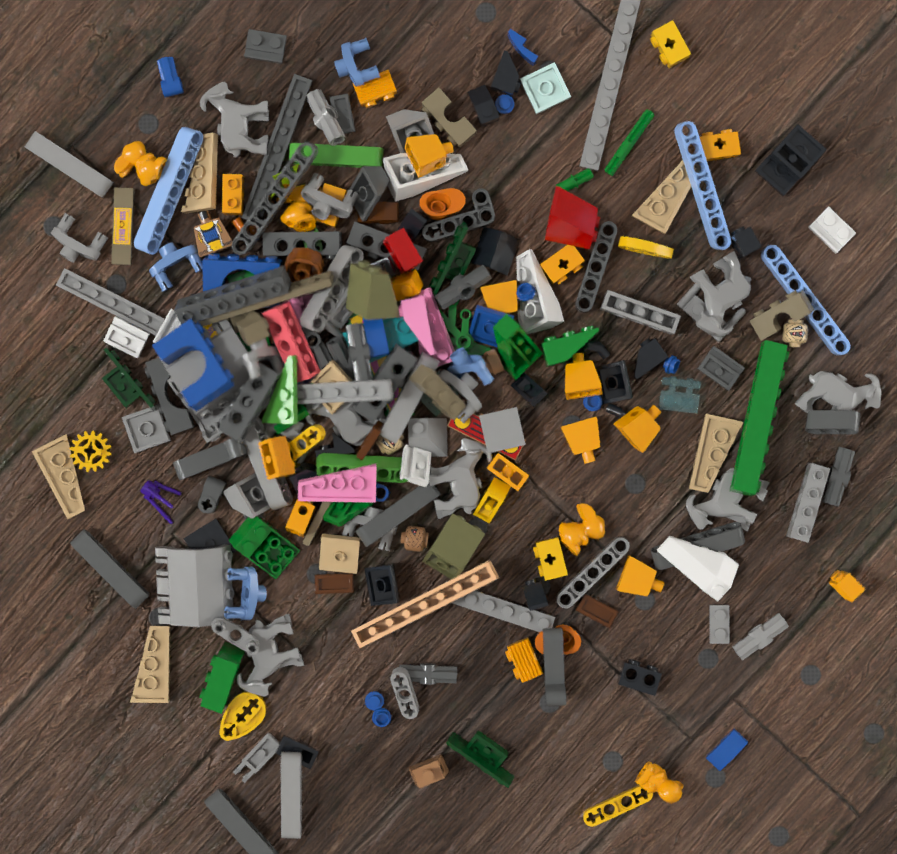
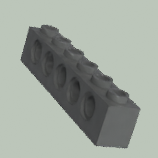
M282 266L178 299L174 311L181 325L189 319L198 322L287 294L290 291L292 282L285 267Z

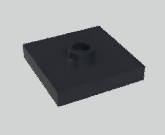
M217 518L183 538L190 549L215 548L227 544L231 545L232 553L237 551L229 542V537Z

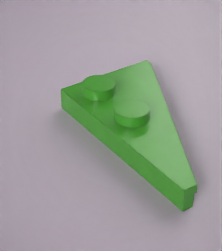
M296 355L288 356L263 416L262 423L298 424Z

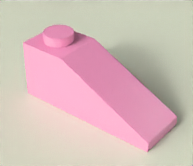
M424 297L402 300V305L398 306L400 317H404L405 322L428 353L434 355Z

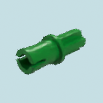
M587 168L574 176L571 174V177L555 185L570 191L571 189L579 188V185L592 179L594 175L591 169Z

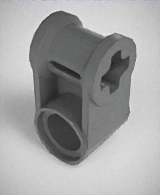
M212 476L207 477L198 502L200 511L209 514L216 510L227 482ZM210 500L212 507L205 510L206 506L203 503Z

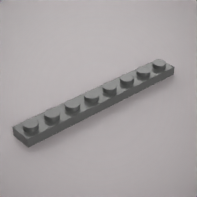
M296 74L293 75L267 147V155H264L242 219H249L275 180L272 176L280 173L307 99L306 95L309 93L313 82L310 79ZM262 209L260 212L262 218L264 217L265 209Z

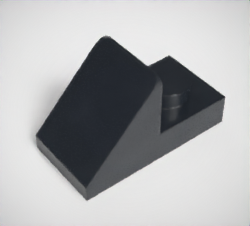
M525 372L510 385L533 407L547 395V392Z
M332 432L334 448H331V445L319 446L320 450L315 451L317 458L322 453H354L355 448Z
M283 735L276 750V754L280 756L282 752H301L302 766L311 769L319 753L318 750L303 740L297 741L286 735Z

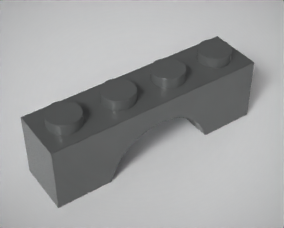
M160 358L145 362L147 366L144 368L148 379L151 378L153 382L151 389L153 395L159 399L160 403L157 406L160 414L165 416L164 426L167 433L170 432L171 435H176L195 428L189 410L178 408L170 401L167 393L169 384L167 380L171 376Z

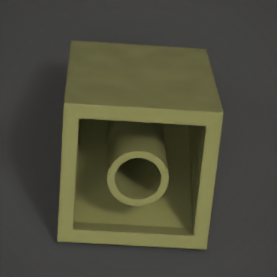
M360 260L359 263H351L346 309L366 320L398 318L399 309L389 274L381 270V267L371 265L369 261Z
M452 513L422 562L452 580L458 577L464 570L485 533L478 526L467 523L462 516Z

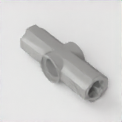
M320 89L310 91L306 96L315 115L313 117L315 125L323 130L331 146L341 144L345 140V135L337 121V111L328 104Z
M777 613L764 624H759L750 630L746 637L732 647L741 660H744L756 650L770 644L775 636L789 626L780 613Z

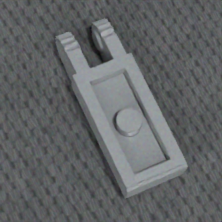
M268 732L242 759V762L233 773L235 775L238 774L247 765L251 770L243 776L242 781L245 783L276 753L280 742Z

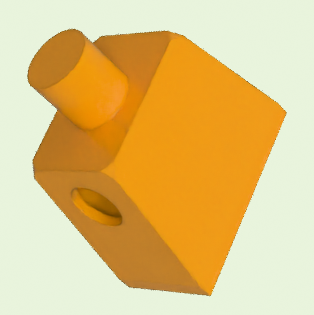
M436 134L406 138L404 148L418 178L444 167L447 154L454 152L452 143L446 142L441 144Z
M516 280L480 287L487 308L506 314L518 311Z
M583 353L573 354V363L566 364L565 369L566 400L602 395L601 382L593 361H584Z
M652 405L647 411L636 406L617 420L614 426L635 449L643 453L660 431V426L656 423L655 419L662 412L655 405Z
M597 417L560 427L573 455L582 453L584 464L596 461L593 450L600 448Z
M297 499L286 525L287 532L305 537L315 512V506L312 505L314 501H298ZM301 509L307 510L305 515L300 514Z
M628 555L616 590L648 596L650 589L661 593L664 581L655 579L656 570Z

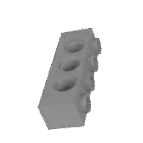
M609 290L606 291L600 308L602 311L670 335L675 334L681 317L678 314Z
M813 463L807 464L787 531V537L809 543L830 468Z

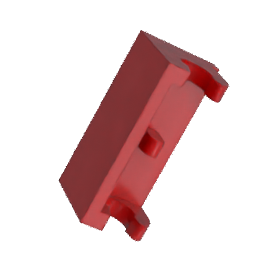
M404 228L383 240L385 247L402 275L423 262Z

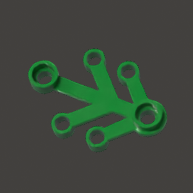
M458 300L455 304L449 306L448 317L441 310L440 313L447 331L451 332L455 337L450 338L452 344L457 349L464 347L466 351H469L474 345V339L469 334V321L472 318V312L468 309L460 312L462 319L460 332L456 327V312L460 302ZM466 311L469 312L467 319L463 318V313ZM466 338L468 344L463 346L461 341Z

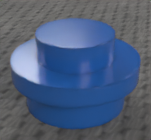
M500 95L496 99L495 107L499 113L508 114L514 108V100L509 95Z
M523 283L517 288V297L521 301L531 300L536 294L534 286L529 283Z
M674 355L666 358L663 365L665 373L675 374L679 368L680 360Z
M600 395L584 397L583 405L589 411H597L602 406V398Z
M377 691L368 693L365 698L366 707L372 711L382 708L384 704V697Z
M385 708L376 709L372 714V721L376 726L385 727L391 721V714Z

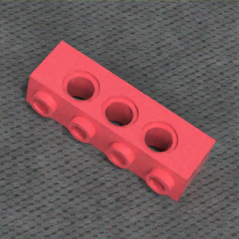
M290 302L274 306L263 312L262 316L266 318L269 324L268 329L284 364L288 356H297V383L308 380L320 373L319 366Z

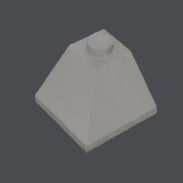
M403 109L386 116L400 153H406L404 149L406 138L434 134L426 112Z
M447 418L409 419V447L432 452L431 457H447Z
M256 473L223 491L231 507L250 518H254L270 509Z

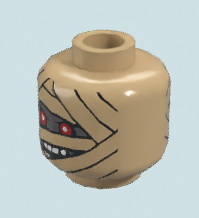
M788 320V323L783 325V341L789 343V347H800L801 344L807 342L808 326L804 324V320L796 322Z
M379 435L375 442L383 454L392 455L403 448L402 440L405 438L401 435L395 444Z

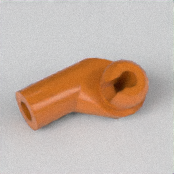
M238 217L232 221L238 232H240L244 226L242 219ZM255 225L249 228L250 233L253 235L257 233Z

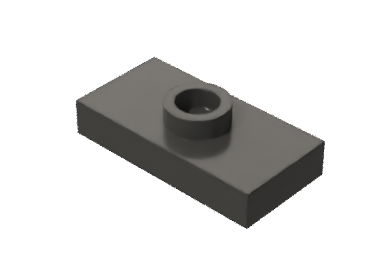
M349 94L330 97L331 106L338 113L337 121L343 133H354L355 126Z

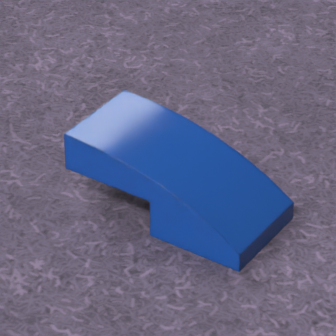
M510 29L508 37L513 47L523 59L534 66L538 56L524 47L526 43L524 37Z
M363 318L370 357L375 358L389 355L383 319L366 320Z
M734 728L721 740L719 745L707 754L706 759L721 771L747 745L748 741Z

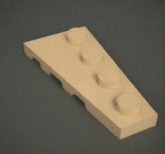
M216 133L203 134L202 145L195 159L194 167L189 174L191 182L189 189L186 188L185 196L187 200L185 206H182V213L187 214L216 209L218 134Z
M683 160L632 215L633 218L663 234H666L691 188ZM697 163L694 164L695 172L698 173L700 171V165Z
M705 414L689 489L709 492L743 422Z
M65 434L32 451L64 514L67 519H70L84 512L85 508L73 458H70L71 450H69L68 437Z
M169 625L150 626L130 703H169Z

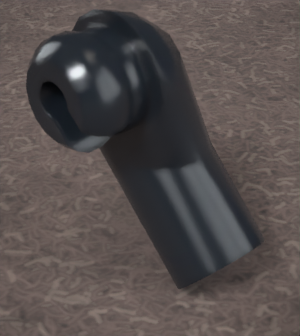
M587 341L582 346V351L585 354L597 352L603 360L611 354L599 341Z
M611 403L606 408V412L619 418L628 413Z

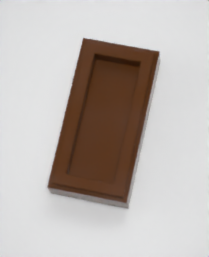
M376 421L359 447L356 456L360 460L364 459L381 433L384 425L383 422Z
M353 573L315 574V594L354 593Z
M587 594L583 595L576 608V611L608 628L611 627L619 612Z

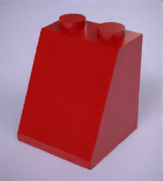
M556 186L545 240L590 249L591 243L596 242L598 231L594 230L598 228L600 217L597 216L598 208Z

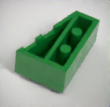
M508 314L493 326L501 364L504 370L516 380L543 353L521 326Z
M225 641L219 653L213 655L210 663L213 668L206 675L205 682H207L206 688L203 687L199 697L202 699L201 707L223 713L233 688L236 674L239 671L241 659L245 654L244 650Z

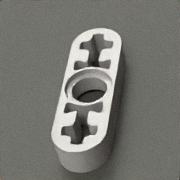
M397 667L392 671L390 678L403 717L414 719L418 715L419 703L411 678L405 668ZM397 675H400V677H403L402 684H400V683H401V680H400L399 677H397ZM407 690L410 695L402 696L400 691Z

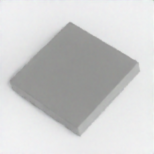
M157 405L154 406L156 408L155 411H152L149 407L122 417L134 453L171 441L170 435L164 426V418L160 414Z
M517 407L479 416L487 453L525 445Z

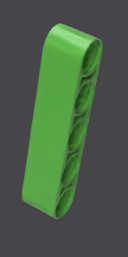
M290 143L289 160L302 143ZM316 144L318 155L311 164L314 166L355 168L383 166V148ZM310 146L304 148V154L308 157L312 154Z
M322 453L316 458L318 476L376 464V481L395 483L408 481L404 478L403 480L400 479L402 457L366 455L363 460H360L356 455Z

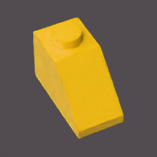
M494 477L473 515L490 523L511 486Z

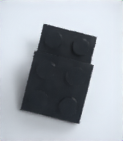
M797 124L759 165L755 172L781 196H784L827 149Z

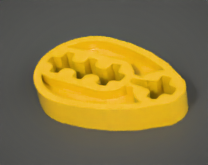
M620 237L618 244L619 248L667 259H672L674 251L673 248L631 237Z
M248 691L238 694L228 705L223 715L219 732L221 738L229 741L240 738L254 730L266 715V704L263 698ZM250 699H258L257 704L259 706H253L251 709L252 714L247 713L244 717L246 721L241 720L239 722L237 720V713L242 714L245 711L243 706L248 707L251 704ZM233 724H235V727L232 730L233 735L229 734L226 736L224 734L226 732L224 728L226 727L228 729Z

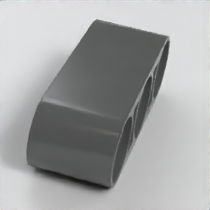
M811 410L807 414L805 431L811 434H858L861 414L852 410Z

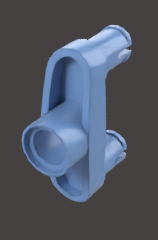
M367 38L341 45L343 59L334 61L339 78L349 75L356 87L364 85L369 80L380 78L377 66L360 71L357 70L353 59L355 54L370 50Z
M171 242L158 250L162 259L153 265L149 272L152 278L155 277L162 292L168 290L165 284L169 289L173 287L165 273L166 269L186 258L189 259L195 273H198L201 270L197 264L203 270V261L199 257L196 245L186 246L177 250L175 244Z
M464 347L457 349L450 355L453 363L446 369L460 379L466 372L473 371L479 376L483 385H487L494 380L480 355H469Z
M244 567L243 569L229 568L228 573L231 574H227L228 580H243L241 606H226L224 611L229 613H224V617L226 619L240 618L241 620H251L254 616L257 602H264L266 599V588L264 585H258L257 572L254 567Z

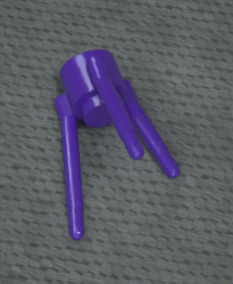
M148 480L140 492L144 494V498L170 524H173V521L153 499L157 498L169 508H173L172 504L159 495L161 490L158 488L177 495L182 493L156 480L154 482Z

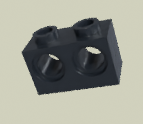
M629 659V661L623 660L617 683L618 685L655 696L662 673L658 671V667L647 665V667L640 666V662ZM628 669H635L636 674L633 678L626 677ZM648 674L654 676V681L650 684L644 682V678Z

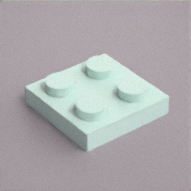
M555 62L520 79L536 115L571 98Z

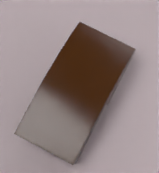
M377 202L366 221H362L358 214V223L364 225L379 222L382 225L399 222V204L397 202Z

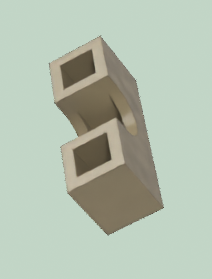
M439 87L421 102L423 106L421 110L427 113L428 118L432 117L436 121L434 125L440 132L445 131L448 135L447 140L452 143L453 147L457 145L460 149L477 134V130L465 116L457 122H450L445 118L444 113L452 105V102Z
M795 290L786 295L787 299L783 302L779 299L769 305L771 307L769 310L764 311L761 309L753 314L754 318L750 320V323L761 341L782 329L777 320L779 313L789 314L793 322H796L814 311L803 290L799 293Z
M255 310L227 319L235 333L240 332L242 340L248 345L270 336L267 330L269 324L266 318H262L260 313L255 312Z
M422 364L409 378L420 391L427 394L433 400L432 403L442 414L453 420L467 406L432 369Z

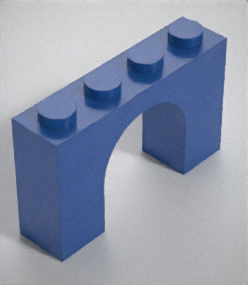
M210 253L203 259V291L225 285L227 274L233 270L244 269L257 275L282 267L283 259H277V256L258 258L257 255H247V258L239 257L237 254H229L227 257H223L218 253ZM282 302L272 304L263 308H272L274 306L282 304Z
M189 319L152 346L160 359L167 365L187 352L200 351L203 353L206 360L203 375L181 391L190 408L197 412L235 386L232 381L234 377L228 368L225 369L222 365L224 360L219 353L215 354L212 349L215 347L208 337L205 338L203 334L205 330L202 325Z

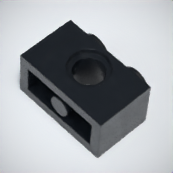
M742 226L731 233V246L739 259L762 247L751 226L746 229Z

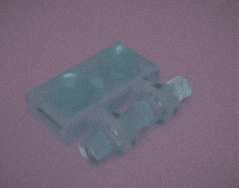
M670 376V378L662 377V385H669V391L661 390L659 409L698 414L700 395L692 394L693 388L700 389L701 382L694 381L691 378L684 380L676 379L675 376ZM675 387H686V393L675 392Z

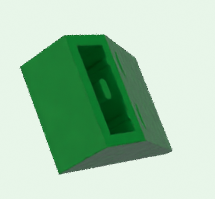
M592 325L582 328L581 333L575 334V331L563 333V338L556 339V336L545 338L541 348L546 367L566 362L599 331V328L594 329Z
M259 515L254 518L248 517L229 539V542L237 551L274 579L278 578L301 551Z

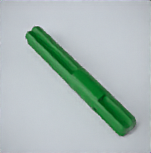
M648 109L644 111L605 168V172L608 175L613 176L653 119L654 113Z

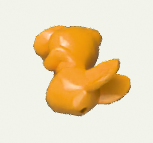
M134 141L124 146L122 155L115 162L114 171L121 178H124L135 166L141 185L148 186L159 180L167 159L165 157L156 158L152 153H146L145 145L141 141Z
M282 184V185H283L285 188H288L290 184ZM298 185L294 188L285 203L292 204L280 216L281 222L297 232H308L316 227L315 216L311 213L312 206L301 195L305 185Z
M577 504V511L583 520L582 523L562 522L559 525L561 543L575 556L579 555L581 545L588 544V538L599 540L606 533L604 519L596 515L595 510L588 504Z
M650 761L643 766L635 780V783L639 784L648 793L658 792L661 799L667 803H675L682 796L684 785L679 781L667 779L665 769Z

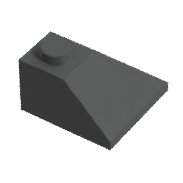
M363 166L349 189L353 190L352 195L354 192L359 194L354 207L362 221L367 220L390 181L382 166Z

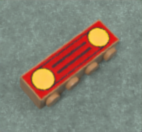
M473 413L465 423L460 421L465 414L459 419H450L448 427L486 445L479 417L484 414L479 413V415ZM523 446L498 452L516 460Z

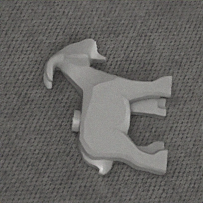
M221 82L209 89L201 97L200 107L203 111H206V104L210 101L220 111L221 124H218L217 132L218 135H221V142L225 151L233 154V158H237L241 150L267 155L269 135H264L256 140L248 137V122L269 121L268 101H262L256 105H245L226 99L227 94H233V91L228 89L226 82Z
M735 251L713 263L714 267L721 269L725 276V280L714 286L711 283L704 269L690 277L703 290L705 305L709 317H707L703 312H700L701 317L696 322V325L706 333L717 337H723L733 330V326L727 329L721 328L725 310L729 307L735 309L742 305L741 300L748 297L751 291V278L742 274L740 262Z
M820 371L815 375H809V380L813 386L801 395L795 402V405L808 414V411L813 410L812 405L814 401L819 398L833 405L831 410H852L866 399L865 409L868 407L877 409L881 405L880 381L877 376L868 373L865 374V377L872 381L871 384L852 387L846 383L847 378L837 373V375H834L830 372Z
M356 401L345 402L334 414H331L322 403L306 405L309 415L305 417V420L309 424H315L311 414L329 417L335 425L332 428L338 437L342 436L344 441L353 446L361 445L376 421H378L377 419L374 423L363 421L361 415L352 407ZM383 413L379 421L384 423L386 416Z
M463 438L461 440V447L457 451H465V456L444 467L434 468L430 466V486L450 482L451 491L454 495L449 501L434 500L438 519L448 516L460 508H463L467 514H472L471 511L478 506L480 499L479 489L482 488L480 478L475 477L474 467L483 453L487 455L488 462L492 461V453H487L486 446L480 442Z
M734 468L726 471L720 480L716 479L712 487L715 491L711 500L693 505L695 494L690 495L686 500L687 511L698 529L703 530L706 525L713 524L707 519L708 515L726 517L739 522L742 529L747 532L750 524L754 523L757 514L739 506L743 494L729 491ZM759 479L761 481V488L759 493L756 492V496L759 500L763 501L768 492L766 488L769 482Z
M285 614L275 619L267 626H264L260 620H255L256 624L249 629V633L259 640L260 648L255 655L247 653L248 657L253 658L255 665L247 681L243 680L241 673L237 674V684L243 690L265 697L269 694L268 687L272 683H264L263 679L288 665L304 666L298 647L279 652L274 639L275 636L282 632L289 635L294 634L290 614Z

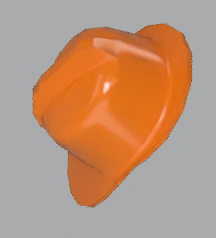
M455 188L431 191L422 195L420 207L426 216L431 219L443 220L449 214L460 211L465 205L466 198L463 192Z
M568 625L556 626L555 628H562L564 655L573 654L578 651L581 646L580 635ZM543 631L535 638L536 649L541 654H543Z

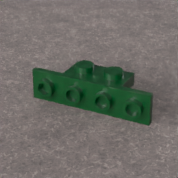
M462 222L461 226H457L455 229V238L452 243L448 244L446 249L447 255L438 265L437 270L439 272L430 282L429 287H431L434 296L437 295L445 277L453 280L458 275H464L476 251L475 247L462 242L468 230L466 222Z
M104 348L105 353L117 367L106 374L102 380L126 409L142 397L152 411H155L156 408L153 405L156 403L149 393L145 395L141 391L144 387L137 379L133 381L129 376L132 372L125 364L123 366L120 365L118 362L120 358L115 351H109L107 348Z
M479 730L469 742L452 731L446 742L452 750L457 751L467 761L472 762L484 773L496 779L499 784L507 788L510 787L515 776L500 766L509 754L507 750Z

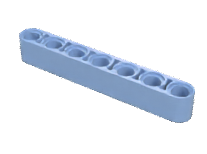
M690 121L679 123L675 127L674 132L709 244L716 250L727 249L731 244V237L697 128ZM684 125L687 126L689 129V133L687 136H685L682 132V128ZM690 144H692L695 149L693 154H690L688 151V146ZM695 163H698L700 165V171L698 173L694 170ZM701 181H704L706 184L704 191L699 186ZM708 199L712 203V206L709 210L705 206V203ZM713 218H715L718 223L715 228H713L711 225V221ZM719 236L723 238V244L721 246L717 244V238Z
M182 127L179 130L135 237L134 246L136 249L152 255L159 250L202 145L203 134L200 131L188 127Z
M776 245L765 247L761 252V258L787 294L795 291L789 285L791 280H795L798 283L797 293L803 290L806 296L809 297L814 311L820 312L821 319L819 321L813 319V312L806 315L805 318L831 353L834 355L846 354L850 349L848 339L780 248ZM768 249L775 252L774 259L767 257L766 252ZM779 265L786 267L787 272L785 275L779 273ZM826 326L832 328L831 336L825 335L824 328ZM838 341L842 342L844 345V349L842 352H839L836 349V343Z

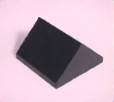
M483 227L471 264L477 266L484 265L486 269L508 275L520 239L500 230Z
M625 360L595 367L602 386V395H600L602 405L633 398Z
M394 563L364 568L371 606L400 603Z

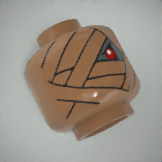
M408 526L406 532L401 533V543H404V548L407 551L422 552L428 546L429 533L426 532L424 527Z

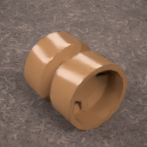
M494 348L484 353L482 358L490 374L496 375L504 371Z

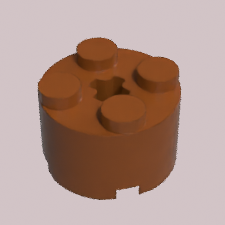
M294 248L287 256L284 267L293 283L323 273L324 262L321 253L309 248Z

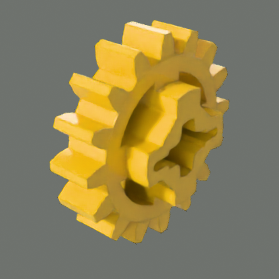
M84 431L83 437L79 434L77 435L78 441L72 440L75 446L69 448V450L74 451L70 458L76 459L73 464H80V470L86 467V472H89L90 468L97 472L98 466L102 469L104 468L103 462L109 463L106 457L112 456V453L107 450L112 447L111 445H106L108 442L107 438L101 439L103 434L100 433L98 436H95V431H92L91 435H88L87 431ZM89 439L86 445L80 446L83 441ZM96 440L102 444L103 450L98 449ZM92 445L93 450H95L96 452L91 454V457H89V454L86 453V450H89ZM78 454L84 455L85 463L80 460ZM102 457L100 461L93 464L94 459Z

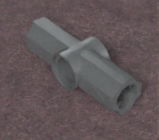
M481 265L466 276L458 275L453 278L451 286L434 297L442 310L460 299H470L474 295L475 289L492 278L484 265Z
M363 323L346 325L349 342L348 353L350 362L353 365L355 381L373 380L369 362L370 350L365 340Z
M302 328L308 344L312 338L318 339V343L315 346H310V349L320 371H322L333 359L319 333Z
M341 336L330 339L326 345L331 356L351 380L355 381L353 365L350 362L348 350Z
M838 447L833 466L830 467L827 478L828 484L822 502L839 507L844 488L847 487L850 480V468L855 451Z
M421 663L420 665L400 664L399 666L409 672L411 682L427 685L436 683L457 684V666H437V664Z

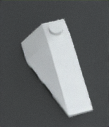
M407 153L383 158L385 173L390 180L388 187L395 202L418 195L468 172L461 154H447L444 167L418 178Z
M529 249L516 257L517 280L520 282V285L529 283L536 290V294L531 300H520V310L517 311L521 328L526 334L551 329L564 322L560 304L533 250Z
M669 536L657 549L663 557L717 601L731 588L739 566L736 561L723 552H715L704 546L699 547Z

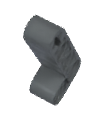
M485 189L475 190L472 196L475 210L427 224L422 231L424 239L427 242L433 243L453 237L455 230L450 233L446 232L444 226L447 223H452L456 229L457 226H461L463 219L466 217L471 218L474 222L472 226L468 227L467 232L491 225L495 219V212L489 193ZM478 194H484L486 201L478 203L475 197ZM489 212L492 218L490 221H483L481 214ZM441 225L443 235L440 236V232H437L433 238L430 235L426 236L428 229L437 231L439 230L438 226Z
M231 438L223 443L173 462L180 481L247 454L243 443L241 444Z
M544 628L543 654L547 706L566 705L563 630L562 628Z

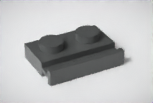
M249 29L244 57L283 64L287 36Z
M713 346L697 369L729 391L745 367Z

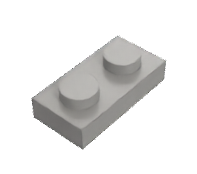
M709 605L710 644H730L729 605Z

